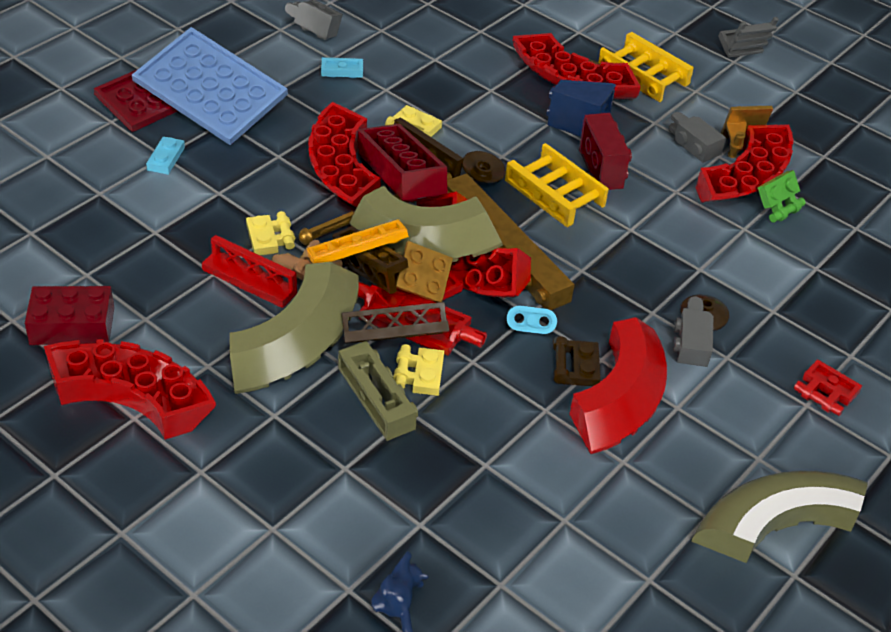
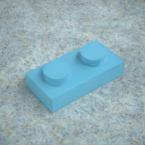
M322 57L321 76L330 78H363V59Z
M162 137L146 163L147 170L169 175L185 148L184 140Z

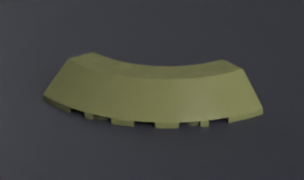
M382 186L362 197L349 222L351 226L362 231L397 219L400 220L406 227L409 237L401 239L394 244H385V246L402 256L407 241L452 257V262L458 261L459 257L468 255L476 257L503 246L486 210L476 196L449 206L421 207L399 200L385 186Z
M333 262L305 264V275L301 288L284 310L260 325L242 331L231 332L230 359L235 394L269 387V383L281 378L287 380L291 378V374L303 367L307 369L321 358L320 354L329 346L333 347L343 334L342 313L353 312L355 303L357 304L359 276Z

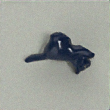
M408 551L392 573L385 578L379 590L371 599V606L375 612H382L390 618L400 617L403 632H413L409 612L412 602V589L414 586L422 588L424 585L422 580L429 578L427 574L422 573V570L417 567L416 563L410 564L412 555Z

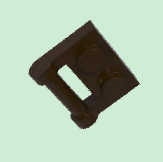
M563 336L553 339V349L556 351L554 381L557 384L594 386L601 381L598 342L567 340ZM566 353H572L573 372H569L566 369Z

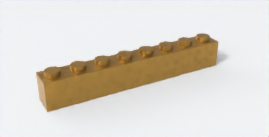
M467 173L447 180L448 193L457 191L468 200L475 196L478 198L503 243V246L499 248H518L531 257V281L524 289L530 292L538 304H541L545 309L553 310L572 301L575 284Z

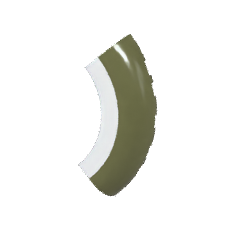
M822 471L781 472L748 481L723 496L710 509L699 524L691 542L747 563L753 550L764 540L767 534L774 530L777 532L787 527L796 526L799 522L813 521L814 525L831 526L851 532L861 511L868 482L846 475Z

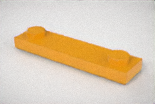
M397 219L308 247L306 250L312 263L332 262L388 243H397L409 236L406 227Z

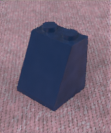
M560 80L555 87L551 88L549 93L551 103L546 112V116H548L547 125L581 137L585 115L611 114L616 84Z

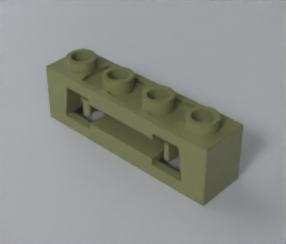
M367 341L339 350L338 369L385 439L388 441L416 430L417 407L413 402H409L403 387L395 382L390 368L383 365L377 350L372 349ZM369 373L372 376V382L369 379ZM382 397L385 400V407L382 404Z

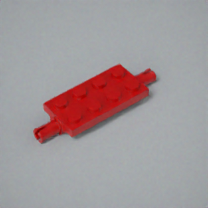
M359 282L358 298L363 299L365 302L360 311L435 303L397 289V292L389 294L373 284L368 286ZM445 307L446 320L449 324L448 333L406 337V339L430 349L444 350V354L449 356L458 341L461 340L481 348L486 341L487 333L470 327V316ZM429 309L423 318L429 323L441 322L440 309ZM418 310L415 312L421 315L424 310ZM408 311L403 312L397 321L402 325H413L418 318ZM398 313L389 314L395 318ZM380 314L371 323L379 328H385L389 326L392 320L385 314ZM373 315L363 317L369 321Z

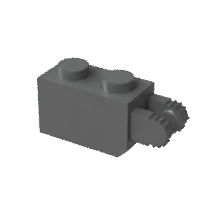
M316 0L289 2L285 6L286 13L295 18L294 23L300 25L301 29L312 31L317 34L318 38L324 40L337 36L343 16L342 13Z
M674 112L671 115V120L674 123L669 125V131L675 135L674 141L698 160L704 163L722 155L726 140L725 136L700 117L693 116L688 118L681 112Z
M695 296L689 298L688 306L683 308L681 318H676L674 332L678 333V337H675L673 352H678L677 363L708 367L713 352V315L703 311V300Z

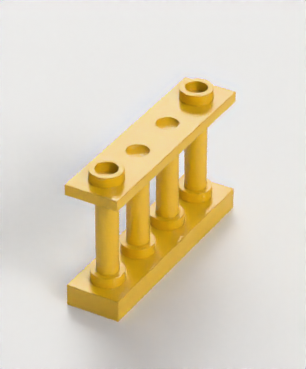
M633 32L626 34L624 48L612 53L604 47L601 48L598 61L599 65L601 61L628 63L641 86L640 91L658 102L663 100L665 87L674 81L684 87L689 85L694 69L693 66ZM629 54L635 59L628 62L622 59V57ZM645 63L651 68L643 71L638 66ZM660 72L667 77L658 80L653 75Z
M546 143L542 145L540 159L525 167L515 160L508 162L506 166L505 181L566 227L574 224L576 209L590 201H594L602 208L606 205L609 188ZM544 166L552 170V172L541 178L532 174V172ZM560 177L568 182L556 190L547 185ZM575 189L584 194L572 202L563 197Z

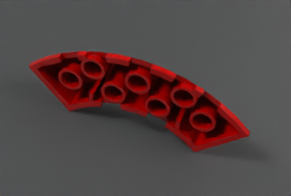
M332 102L319 114L318 121L312 126L308 142L309 157L321 181L337 196L358 207L363 196L381 187V178L369 171L362 163L359 164L356 159V152L359 148L358 129L367 128V118Z
M748 125L743 142L744 152L736 158V162L730 165L725 163L700 169L696 191L701 203L721 201L751 194L758 191L759 186L781 175L786 170L793 153L792 146L794 141L790 126Z
M456 191L439 195L437 198L426 197L417 199V206L442 207L457 204L468 199ZM497 248L473 257V255L459 257L458 261L452 262L450 272L463 284L464 289L491 297L519 296L531 281V257L518 248Z
M637 317L613 322L609 345L615 358V367L609 375L593 387L573 394L569 415L590 454L616 446L628 435L631 434L633 436L637 433L638 428L652 418L663 397L667 381L665 352L656 331Z
M97 339L96 343L80 344V340L44 346L61 405L80 401H106L125 405L149 418L160 430L165 440L192 432L216 407L214 398L201 379L197 380L190 373L189 368L186 366L181 367L172 361V357L155 350L153 353L141 349L138 344L123 341L120 344H111L104 342L102 339Z

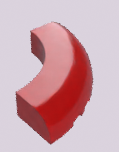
M552 33L513 36V46L525 64L539 76L555 85L560 80L616 84L613 99H636L639 95L641 86L628 63L601 61L599 65L590 62L588 58L576 53L570 55L564 51V46L554 38Z

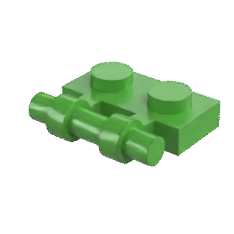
M794 170L786 171L758 187L764 208L772 209L773 213L769 215V219L773 223L783 221L790 213H797L806 203L804 198L796 199L795 194L800 192ZM782 201H785L786 206H782Z

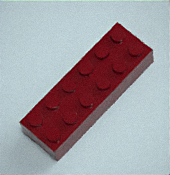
M400 123L358 129L359 155L402 201L414 202L417 198H437L439 195L448 194L447 166Z

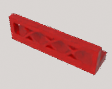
M217 235L211 238L212 254L202 262L203 271L281 308H284L297 294V272ZM220 247L224 248L228 254L221 252ZM240 256L243 257L247 261V263L243 262ZM259 265L263 266L268 273L264 272ZM280 275L288 278V282L284 281Z

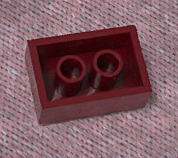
M610 113L585 115L579 151L590 175L609 188V190L624 189L625 179L628 178V164L632 160V152L627 147L624 136L619 132L617 122L613 120Z
M32 286L24 323L29 345H51L80 340V344L96 343L97 339L110 343L115 309L111 286Z

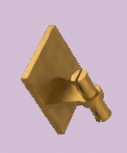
M737 106L730 108L721 130L723 136L730 138V150L728 152L730 158H736L738 151L742 149L748 125L767 124L773 111L772 106Z
M407 241L403 256L408 259L409 268L394 274L396 288L436 303L442 302L453 258Z

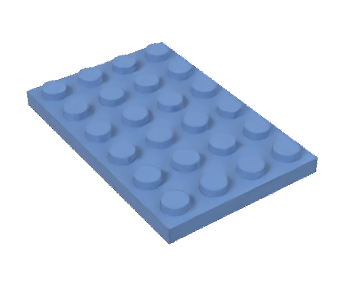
M192 27L132 74L134 82L229 145L235 142L288 95L286 87Z

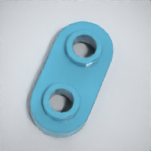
M515 306L507 314V323L516 331L548 334L555 329L557 318L548 309ZM521 313L524 316L522 323L515 322L514 317L516 314ZM545 316L549 319L547 326L540 325L539 320L541 317Z

